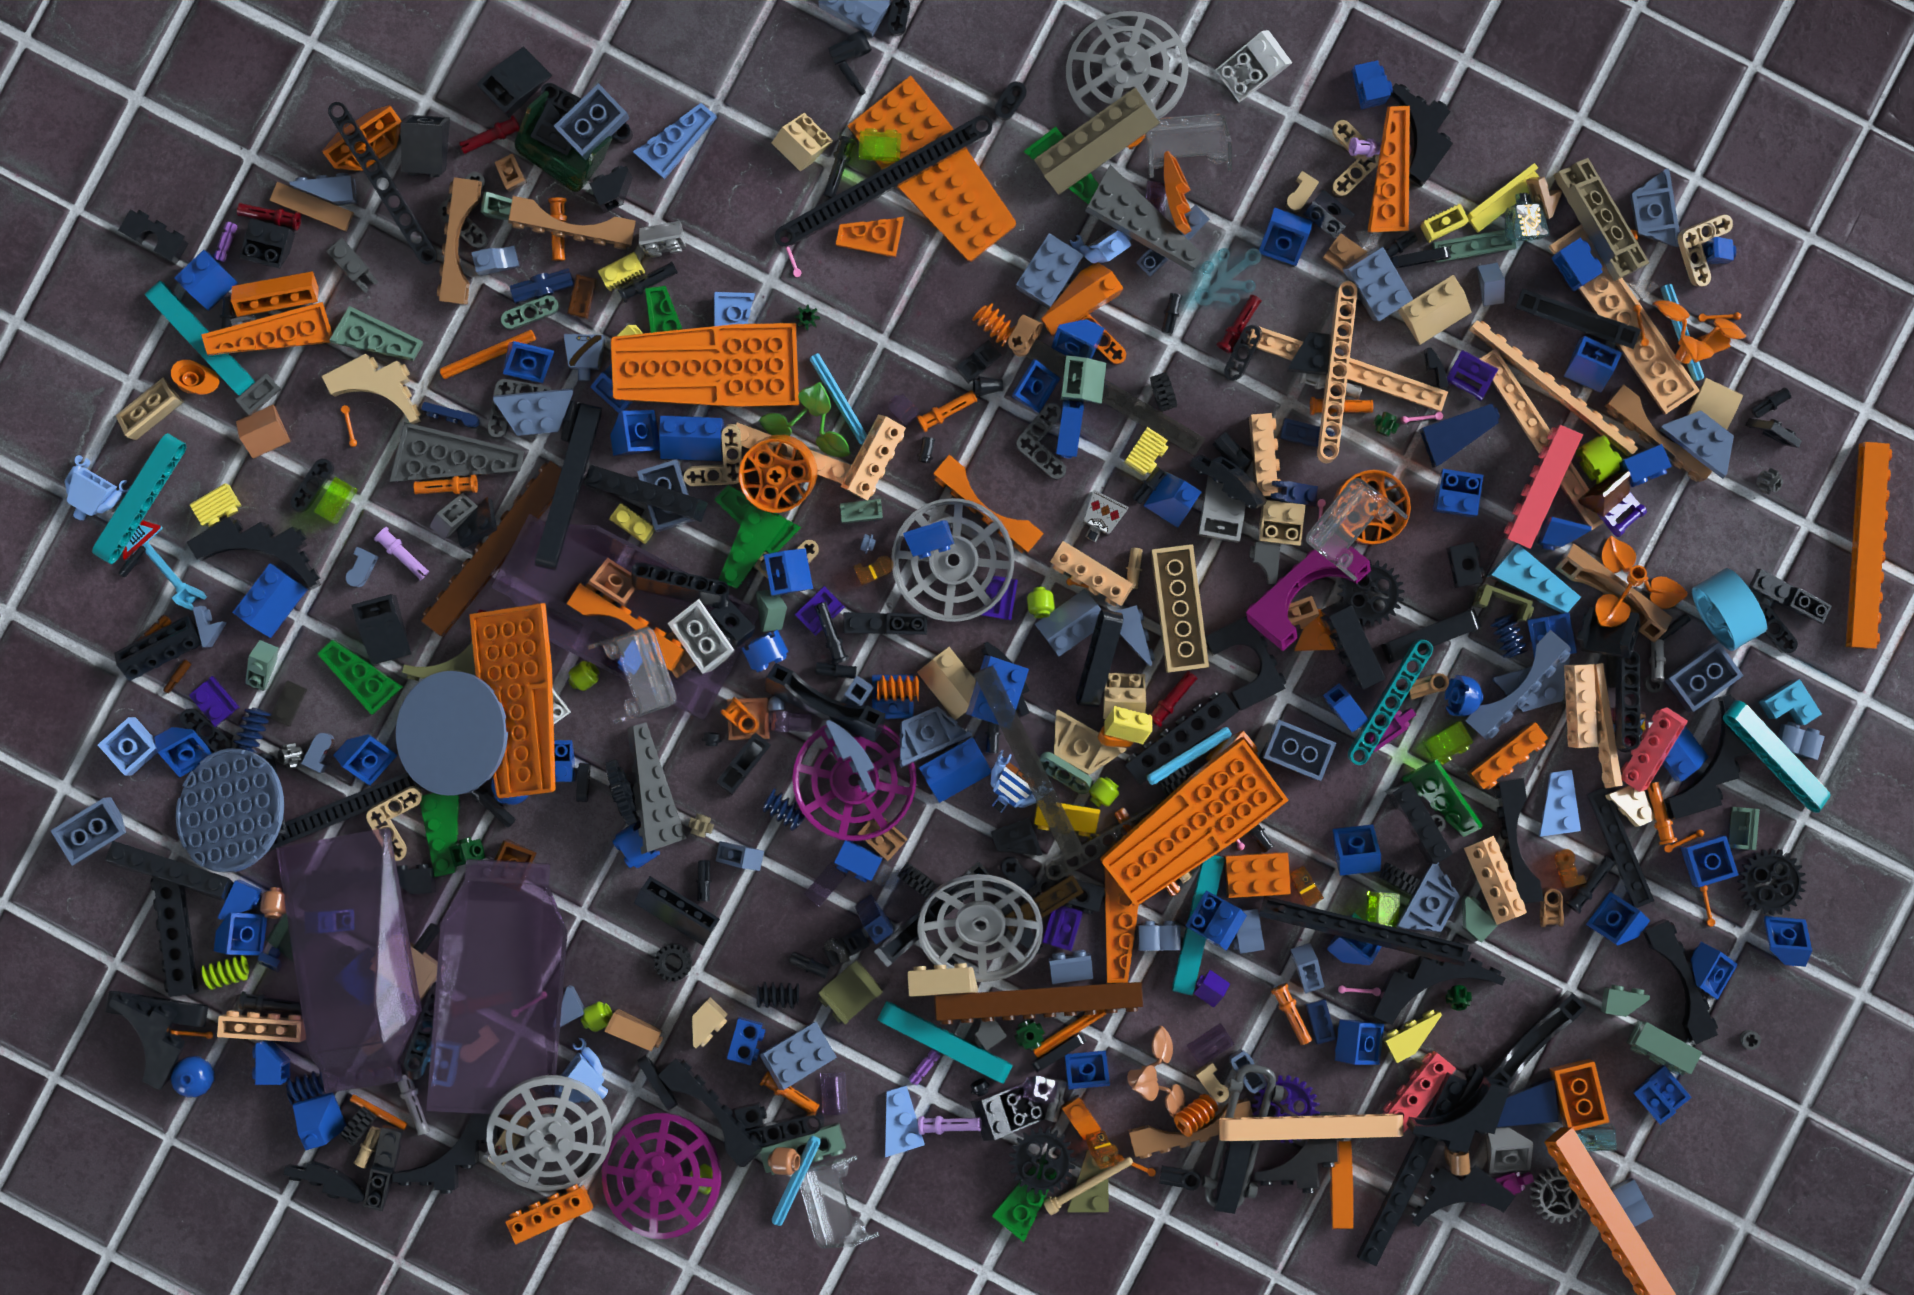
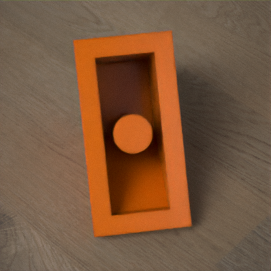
M1079 1095L1061 1105L1066 1116L1083 1140L1101 1130Z

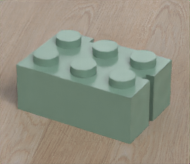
M1637 1021L1626 1042L1631 1045L1630 1049L1640 1055L1647 1054L1650 1056V1061L1658 1065L1665 1066L1666 1064L1668 1066L1667 1070L1682 1076L1684 1074H1692L1703 1053L1652 1024Z

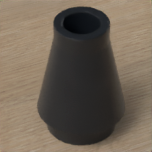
M982 376L973 378V392L975 395H979V397L1003 391L1002 379Z

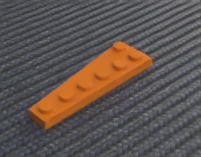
M1410 106L1387 107L1368 232L1409 231Z
M323 302L201 334L208 356L330 343V338L333 335Z
M1104 866L1107 983H1128L1139 905L1133 904Z

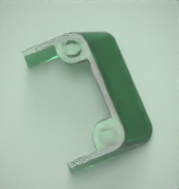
M545 91L527 107L514 143L515 149L520 155L574 192H578L587 184L604 160L612 137L608 136L597 146L587 160L573 147H571L568 155H565L531 137L530 135L549 95Z

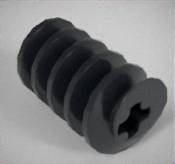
M763 982L761 987L758 984L757 1007L760 1008L764 1002L765 1007L769 1008L772 1002L774 1008H777L779 1003H781L782 1009H785L789 1003L790 1009H794L796 1004L799 1005V983H796L794 989H792L791 983H788L786 989L783 987L782 982H780L778 988L775 987L774 982L771 983L769 988L766 982Z

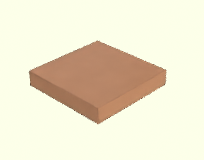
M769 698L738 699L758 720L759 727L756 733L763 739H770ZM727 699V706L733 701L732 699ZM746 719L743 726L746 730H750L753 728L754 722L752 719ZM728 720V740H748L754 734L742 732L735 724Z

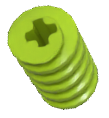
M241 955V961H238L237 957H233L232 964L229 959H225L224 966L220 961H217V968L212 963L209 964V970L204 965L202 966V977L210 990L215 989L216 986L220 988L224 984L238 983L240 979L242 981L248 979L249 967L245 955Z

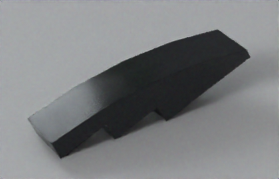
M1252 1140L1229 1141L1228 1150L1225 1152L1223 1169L1220 1170L1214 1211L1235 1214L1246 1174Z

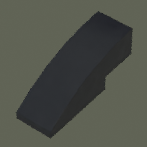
M755 732L716 783L733 795L770 748L771 744Z

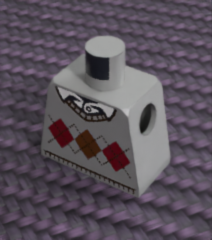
M1094 490L1083 520L1084 524L1090 526L1085 537L1096 542L1101 532L1109 535L1129 507Z

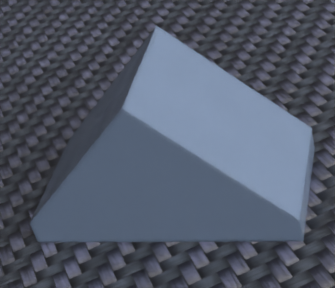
M1498 263L1477 266L1483 307L1503 304L1505 279Z
M569 985L566 988L555 1024L557 1028L584 1014L583 1010L585 1007L574 986Z

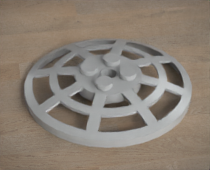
M1136 11L1108 14L1087 26L1073 43L1066 64L1068 89L1078 108L1091 119L1098 113L1090 109L1082 101L1081 98L1086 94L1092 92L1099 100L1111 105L1121 98L1123 91H1131L1136 87L1159 120L1175 107L1186 87L1188 79L1186 49L1174 29L1155 16ZM1119 17H1138L1135 26H1120L1109 29L1105 23L1110 19ZM1146 19L1161 25L1173 38L1161 42L1152 32L1143 29ZM1097 26L1102 34L1091 44L1087 53L1076 52L1083 37ZM1121 32H1132L1129 42L1118 43L1113 35ZM1142 34L1150 38L1156 45L1145 50L1137 43ZM1106 39L1111 48L1105 55L1093 54L1097 46ZM1178 46L1182 59L1181 77L1169 73V57L1166 49ZM1161 52L1163 70L1151 67V56ZM1073 60L1084 61V76L1087 84L1078 91L1075 89L1072 78ZM1090 62L1102 64L1103 74L1092 80ZM1125 62L1132 64V68L1128 71L1121 69V65ZM1149 76L1160 78L1156 86L1147 93L1143 84L1148 80ZM1166 81L1177 84V89L1170 100L1163 107L1156 110L1151 99L1161 91ZM1107 82L1114 88L1113 97L1110 98L1104 95L1097 87Z
M959 498L936 500L913 512L899 529L892 549L893 576L903 597L922 614L942 621L959 622L969 620L990 610L1007 591L1014 571L1013 544L1003 523L993 512L984 506ZM954 505V517L942 518L933 522L947 520L948 523H953L952 537L955 544L950 545V550L939 553L937 549L930 552L931 556L919 559V556L913 557L911 551L900 550L904 537L903 533L908 530L915 520L921 527L930 525L922 514L939 506ZM963 506L979 510L993 522L983 529L977 523L962 518ZM962 524L972 527L979 534L971 541L962 537ZM998 528L1007 544L1009 561L997 560L995 546L990 535ZM984 540L990 551V559H983L978 556L976 547ZM951 554L959 556L960 561L958 565L952 566L948 562ZM899 559L911 560L912 571L918 584L910 591L907 590L902 580ZM918 560L929 561L932 573L924 580L919 571ZM978 566L989 567L987 577L980 585L973 575ZM996 568L1008 569L1001 589L991 600L984 590L992 581ZM939 579L948 584L947 594L937 593L929 585ZM967 581L974 590L969 594L955 597L956 584ZM924 590L933 598L944 601V614L927 609L918 603L914 597ZM976 596L985 605L971 613L952 615L954 603L968 601Z
M965 875L942 884L926 899L918 918L919 942L929 960L934 965H946V969L954 968L953 965L947 962L954 953L967 959L978 960L979 972H974L976 982L997 981L1018 973L1032 961L1042 941V917L1032 897L1015 883L992 875ZM974 881V887L962 889L953 895L943 891L955 884ZM982 881L1000 883L1012 888L1013 891L1005 894L994 888L983 887ZM975 892V901L964 904L957 899L965 894ZM983 892L997 895L1001 899L995 904L984 901ZM1022 895L1029 902L1034 911L1036 921L1023 918L1020 907L1014 901L1016 898ZM935 896L945 901L939 910L937 921L925 923L927 908ZM1010 904L1017 918L1005 917L1001 909ZM949 905L959 910L956 918L943 919ZM984 921L986 925L977 926L975 922ZM1005 925L1018 926L1016 934L1011 941L1003 935ZM945 927H956L959 936L953 942L947 936L944 930ZM1024 927L1036 929L1033 944L1028 952L1023 955L1016 945L1022 937ZM938 929L941 940L948 947L941 956L930 946L925 931ZM997 941L1004 946L997 951L986 953V946L992 945ZM964 942L978 946V953L963 950L960 946ZM1008 952L1018 960L1003 969L987 972V960L999 958Z
M545 1075L520 1082L509 1089L498 1100L489 1116L486 1140L492 1161L508 1179L529 1189L555 1191L566 1189L582 1182L599 1168L609 1152L612 1141V1124L605 1103L592 1088L570 1077ZM543 1085L564 1086L560 1098L545 1097L534 1100L529 1089ZM571 1090H578L588 1096L598 1108L587 1115L581 1107L569 1101ZM521 1093L526 1105L522 1106L513 1115L510 1122L499 1118L498 1116L505 1105ZM558 1105L555 1113L541 1114L538 1106ZM566 1107L574 1111L581 1119L571 1124L563 1116ZM526 1112H531L534 1119L526 1128L516 1125ZM600 1116H603L606 1127L604 1146L593 1145L594 1132L591 1122ZM495 1125L506 1130V1147L508 1152L501 1155H496L494 1150L493 1130ZM586 1126L587 1143L576 1142L575 1131ZM513 1133L524 1136V1147L516 1150L513 1149ZM547 1134H553L556 1137L553 1141H546L544 1139ZM571 1150L582 1151V1155L573 1164L569 1165L565 1157ZM589 1153L601 1154L591 1169L577 1177L573 1170L584 1162ZM530 1154L537 1159L534 1169L524 1164L519 1157ZM513 1160L520 1169L531 1174L528 1182L510 1174L501 1163ZM557 1161L562 1168L557 1171H542L545 1162ZM565 1174L569 1179L566 1183L556 1185L536 1184L539 1176L556 1177Z

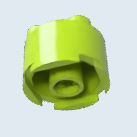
M1605 435L1593 438L1577 448L1575 452L1576 457L1580 456L1582 459L1579 462L1581 468L1592 481L1596 479V484L1601 483L1620 471L1619 463L1622 462L1617 451L1613 452L1609 446L1610 442Z

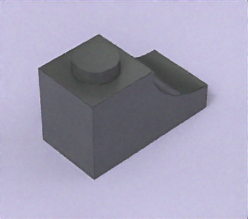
M462 493L435 515L429 527L445 540L457 531V528L478 506Z
M1256 541L1254 546H1250L1249 558H1252V563H1256L1262 568L1266 576L1267 585L1275 586L1278 579L1280 544Z
M995 1017L994 1021L982 1022L981 1018L980 1026L975 1031L977 1037L974 1040L980 1049L984 1047L987 1051L1007 1037V1034Z

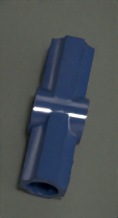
M568 268L551 274L542 273L535 275L530 280L510 285V291L514 302L519 303L535 297L538 299L547 295L550 296L556 291L573 287L574 282Z

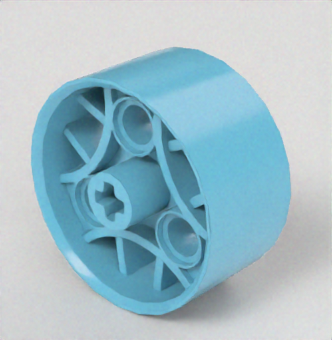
M1725 568L1692 588V597L1700 616L1714 637L1726 649L1734 651L1766 632V619L1758 601L1745 582L1731 569Z

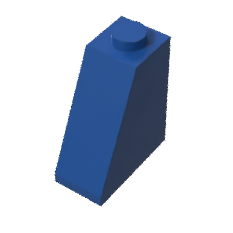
M1063 400L1056 454L1063 458L1077 457L1084 402Z

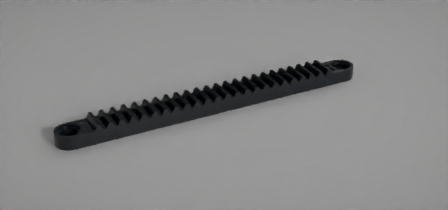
M980 115L779 227L775 232V241L782 247H790L829 226L831 223L851 214L881 195L908 182L938 163L987 137L993 127L991 120L985 115ZM979 121L988 123L986 131L980 132L977 130L976 125ZM784 231H788L791 234V239L786 243L780 240V234Z
M406 772L285 822L287 835L277 837L268 852L363 814L372 806L408 787L416 786L420 790L424 788L416 783Z

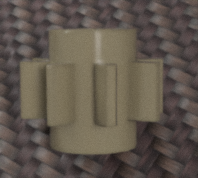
M698 813L695 818L690 817L688 827L692 828L691 834L704 838L706 833L711 834L714 824L710 823L711 818Z

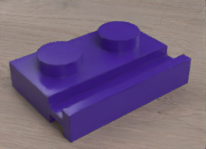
M993 576L992 581L986 588V593L991 600L1001 589L1005 577ZM1011 579L1003 597L982 616L1011 620L1017 579Z
M825 586L817 591L795 613L815 636L822 630L814 605L826 601L832 619L845 608Z
M211 676L189 695L215 727L219 726L234 711L240 708L214 676Z
M1062 905L1051 912L1043 943L1072 951L1083 911Z

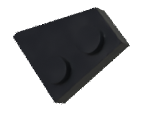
M1309 332L1287 371L1327 375L1330 334Z
M1749 418L1746 423L1747 427L1761 429L1763 435L1785 446L1799 448L1802 442L1801 439L1795 436L1796 433L1787 428L1784 429L1781 427L1782 423L1777 420L1765 421Z

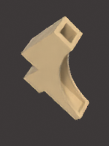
M364 354L322 376L330 394L335 397L349 392L378 394L395 403L403 411L411 424L421 422L419 418L421 412L416 404H412L410 390L407 386L403 387L404 384L410 382L408 378L410 372L405 364L401 365L400 362L395 361L376 370L379 366L375 358H370V356Z

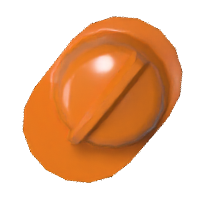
M180 360L172 366L171 377L183 392L200 395L209 394L217 389L219 385L217 373L195 361Z

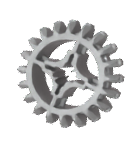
M1554 1167L1553 1173L1549 1168L1546 1169V1176L1543 1173H1539L1542 1179L1540 1181L1534 1179L1537 1187L1531 1186L1530 1188L1536 1192V1194L1530 1195L1531 1199L1536 1200L1532 1203L1534 1208L1538 1207L1536 1213L1538 1215L1542 1214L1544 1220L1549 1218L1551 1223H1554L1557 1219L1559 1224L1563 1223V1218L1570 1222V1215L1577 1218L1578 1215L1575 1211L1579 1210L1582 1212L1583 1208L1579 1206L1580 1200L1575 1192L1571 1204L1569 1203L1568 1195L1572 1192L1569 1182L1561 1186H1555L1552 1181L1557 1179L1567 1180L1565 1175L1560 1172L1558 1167ZM1547 1187L1549 1190V1195L1545 1199L1546 1201L1544 1202L1543 1192ZM1553 1189H1555L1557 1192H1560V1196L1563 1201L1556 1198V1192ZM1557 1204H1561L1565 1208L1561 1211H1551L1548 1209Z

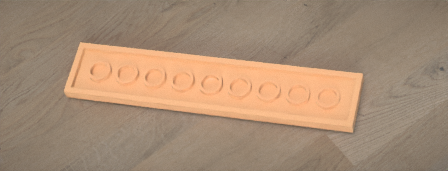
M1582 224L1549 246L1555 255L1580 237L1583 241L1585 240L1591 248L1590 253L1592 256L1597 258L1602 264L1601 270L1603 273L1578 289L1595 314L1639 328L1637 315L1633 307L1636 304L1641 306V304L1623 278L1614 281L1592 241L1588 238ZM1641 306V319L1649 345L1641 346V333L1638 336L1634 349L1619 344L1616 345L1665 415L1700 390L1680 361L1675 358L1674 352Z

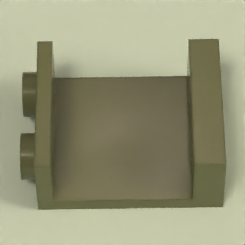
M1487 584L1478 587L1472 606L1477 608L1487 607L1490 597L1494 596L1519 605L1515 617L1517 622L1526 621L1527 618L1530 619L1534 607H1532L1533 601Z
M856 959L819 991L820 997L818 999L825 1007H831L834 1011L832 1015L839 1023L843 1021L844 1024H847L853 1016L874 998L883 993V989Z

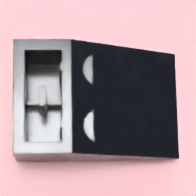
M523 46L491 69L477 83V86L510 118L552 77V74Z
M389 594L352 604L355 621L371 665L412 655L396 595Z
M1033 1080L970 1101L975 1117H980L982 1120V1130L980 1132L983 1141L997 1140L1045 1120V1114Z

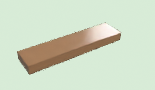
M279 182L276 183L269 200L347 232L354 215L352 211Z

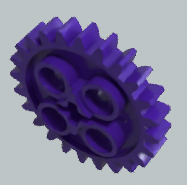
M1287 1075L1284 1081L1283 1076H1278V1082L1276 1081L1275 1085L1283 1086L1288 1092L1287 1098L1282 1100L1280 1104L1288 1106V1109L1298 1116L1320 1114L1319 1111L1314 1110V1107L1320 1104L1313 1102L1317 1097L1315 1094L1310 1095L1313 1088L1308 1087L1305 1089L1307 1082L1303 1081L1299 1084L1298 1077H1295L1292 1082L1290 1075ZM1263 1089L1259 1090L1261 1096H1254L1258 1100V1104H1252L1253 1107L1257 1108V1111L1253 1113L1255 1116H1258L1265 1093ZM1271 1101L1270 1106H1274L1276 1109V1114L1273 1117L1292 1116L1289 1113H1285L1282 1107ZM1302 1101L1305 1108L1299 1113L1296 1110V1104ZM1294 1139L1288 1140L1289 1143H1293Z

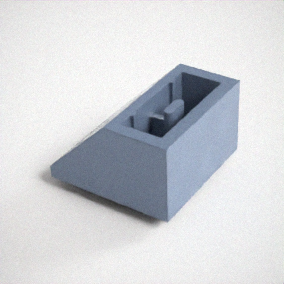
M1085 950L1072 951L1073 955L1065 956L1064 952L1052 954V957L1048 958L1051 983L1057 984L1093 979L1090 953H1086Z

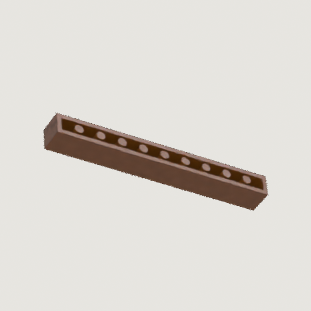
M550 460L549 463L545 462L540 467V474L536 479L532 478L528 482L525 493L523 495L519 494L513 501L514 506L510 511L506 510L502 514L497 531L488 535L484 543L480 542L474 550L475 555L471 559L465 560L461 566L462 571L458 575L455 574L449 580L448 584L450 586L436 596L435 600L437 602L433 607L429 606L422 614L424 618L421 621L439 636L444 637L551 505L562 470L559 466Z
M1142 982L934 995L935 1021H940V1025L953 1024L955 1019H961V1023L974 1022L973 1018H982V1022L994 1021V1017L1002 1016V1020H1015V1015H1023V1019L1035 1018V1014H1043L1044 1018L1056 1017V1013L1064 1012V1016H1076V1011H1085V1015L1097 1014V1010H1105V1013H1118L1117 1009L1126 1008V1012H1136L1138 1007H1143Z

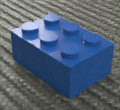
M985 655L966 714L1010 728L1029 669Z

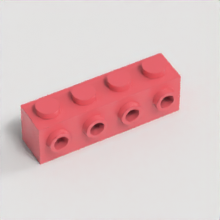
M1663 708L1654 713L1651 719L1653 721L1652 725L1644 730L1641 735L1643 740L1631 752V760L1627 761L1621 768L1622 781L1639 792L1647 790L1688 720L1669 708Z
M1435 1051L1425 1055L1422 1060V1066L1412 1071L1409 1075V1082L1406 1085H1401L1396 1091L1397 1096L1395 1099L1388 1101L1383 1107L1384 1112L1382 1114H1403L1404 1133L1409 1128L1407 1126L1408 1118H1417L1438 1092L1446 1073L1453 1074L1456 1070L1453 1065Z

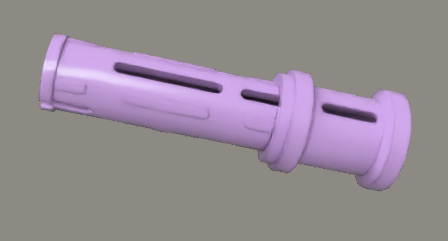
M1356 137L1351 138L1349 142V154L1351 156H1356L1357 154L1366 155V157L1380 155L1381 142H1376L1370 138L1367 140H1358ZM1409 144V156H1410V154H1411V145Z
M387 527L383 528L375 536L374 541L381 543L387 549L386 552L388 554H394L421 581L425 577L424 575L429 573V570L402 546L401 540L396 539L388 531Z
M920 1116L918 1119L920 1135L925 1133L941 1135L944 1131L982 1130V1120L980 1117L944 1119L941 1116H936V1118Z

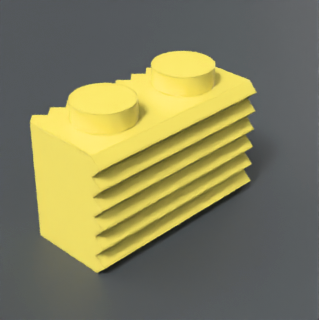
M1457 204L1453 208L1451 207L1438 215L1436 214L1424 220L1420 228L1429 243L1465 226L1469 220L1462 205Z
M635 252L598 270L609 291L616 289L617 286H623V283L630 282L634 277L637 278L641 274H645V270Z
M1147 427L1124 463L1143 476L1147 472L1151 474L1157 465L1154 462L1157 456L1162 457L1168 449V446L1165 445L1168 440Z
M223 484L191 503L190 507L200 524L211 528L221 522L220 518L236 514L238 512L237 508L241 507V504L230 485Z
M623 503L619 504L609 519L644 544L647 543L655 531L651 523Z
M1117 706L1113 707L1104 721L1105 735L1144 744L1152 732L1151 715L1140 714V712L1129 711L1125 708H1117Z

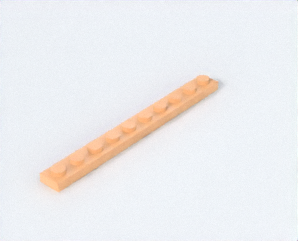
M1477 320L1471 325L1468 330L1493 350L1496 348L1503 358L1601 436L1605 435L1609 442L1629 457L1636 452L1638 448L1634 445L1635 442L1628 436L1624 437L1618 433L1619 429L1615 425L1607 424L1603 421V416L1600 413L1586 407L1587 404L1582 399L1573 397L1570 394L1571 391L1566 386H1559L1554 382L1555 378L1551 374L1543 373L1539 370L1536 362L1522 356L1523 353L1518 348L1509 346L1506 343L1507 340L1502 335H1495L1490 331L1491 327L1487 323Z
M1260 327L1262 338L1256 349L1292 361L1303 341ZM1254 329L1251 332L1248 344L1252 338L1257 337V335L1254 334ZM1352 358L1349 360L1347 380L1439 412L1442 411L1448 391ZM1333 369L1335 376H1342L1340 369Z
M1495 348L1480 359L1499 369L1492 383L1538 453H1540L1542 447H1547L1550 441L1547 439L1550 429ZM1570 462L1560 486L1585 524L1591 526L1593 530L1604 522L1597 513L1578 502L1590 489L1572 462Z

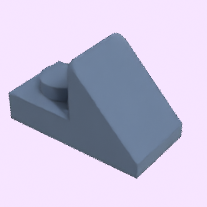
M206 606L193 607L202 648H211L224 629L226 622L210 624V621H212L210 610Z

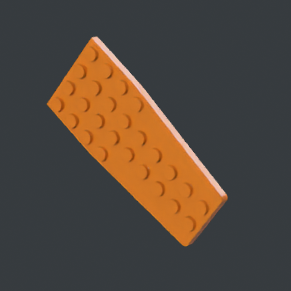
M911 75L847 126L881 170L954 130ZM967 148L898 186V189L969 262L975 260L1016 226L1015 219Z
M796 323L732 324L615 336L611 339L612 390L615 400L726 407L799 405Z
M540 603L469 614L476 677L483 680L493 689L498 701L502 703L506 715V732H508L506 751L500 766L493 775L497 797L510 798L554 792L555 756L552 663L546 605Z
M1240 737L1183 782L1101 857V862L1133 904L1139 905L1241 838L1289 800L1245 740Z

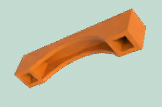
M948 455L933 473L936 477L934 481L943 488L946 485L951 489L950 494L954 498L973 501L987 508L971 489L965 467L951 455ZM966 506L972 513L978 512L983 516L981 520L988 526L993 522L979 510ZM993 512L1007 529L1011 540L1014 542L1013 547L1020 553L1025 551L1028 554L1044 534L1028 520L1006 518ZM999 530L997 533L1004 539L1003 534Z
M579 583L567 605L587 617L597 615L609 616L628 623L644 639L653 660L670 671L675 669L686 652L682 648L681 642L674 638L670 641L664 637L666 635L664 631L657 627L654 630L647 626L648 621L640 616L637 619L630 615L632 611L621 605L619 608L613 604L615 600L605 594L603 596L596 593L598 589L588 583L585 586Z

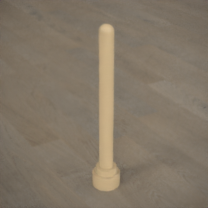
M1125 1158L1059 1197L1055 1196L1045 1199L1043 1203L1050 1215L1057 1213L1062 1204L1132 1165V1158Z

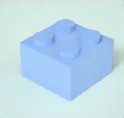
M128 717L98 744L125 776L133 775L158 753L154 737L136 717Z

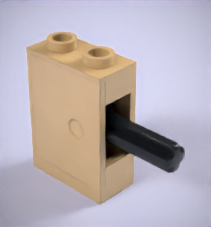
M430 923L415 945L399 933L394 935V937L390 935L384 943L385 949L383 952H378L372 959L373 965L370 969L416 1003L420 1002L445 969L443 965L425 953L440 932V928L436 924Z

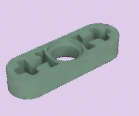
M547 295L505 311L501 316V322L507 329L515 330L554 315L559 309V303L553 296ZM548 300L554 303L552 310H548V308L541 309L543 314L540 315V310L536 304L543 307L547 305L546 301ZM528 307H533L536 311L533 318L525 317L524 312ZM520 311L524 321L521 322V319L518 318L514 320L513 325L506 323L509 315L513 318L519 316L517 312Z
M1051 752L1041 754L1037 762L1038 768L1079 794H1087L1093 785V780L1089 775ZM1060 770L1067 771L1070 776L1063 775Z

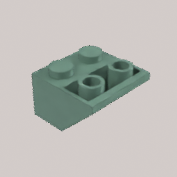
M1066 355L1061 400L1102 404L1106 363L1089 358Z

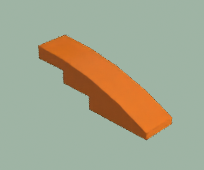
M1166 151L1164 153V181L1168 205L1176 228L1186 235L1192 231L1185 217V214L1191 211L1184 196L1185 193L1190 191V187L1177 159L1169 151Z
M1339 1141L1340 1164H1335L1334 1168H1330L1332 1229H1353L1351 1141Z

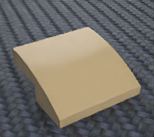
M1705 378L1687 415L1701 410L1727 430L1743 395Z

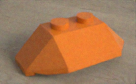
M390 105L369 111L356 120L379 159L396 148L402 121ZM353 124L344 128L345 134L348 136L354 134L355 127ZM338 132L322 150L323 154L334 169L363 171L340 132ZM364 142L356 144V152L362 154L366 151ZM370 160V161H368L366 167H369L370 165H372V164L375 163L376 161H375V160Z

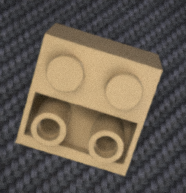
M803 113L783 126L772 141V144L798 170L802 171L811 165L832 144L833 140L810 117Z
M1266 500V504L1261 506L1259 541L1301 546L1305 505Z
M1109 673L1103 693V719L1108 717L1114 706L1140 712V714L1145 713V674Z
M711 997L692 1016L693 1046L695 1048L699 1045L704 1047L713 1037L711 1032L713 1030L718 1032L727 1022L725 1017L728 1014Z

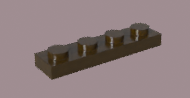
M1072 874L1034 897L1033 900L1043 918L1084 892ZM1029 902L1021 905L1020 909L1023 918L1036 921L1034 911ZM1014 910L1005 915L1008 918H1017ZM1007 926L1014 936L1018 926Z

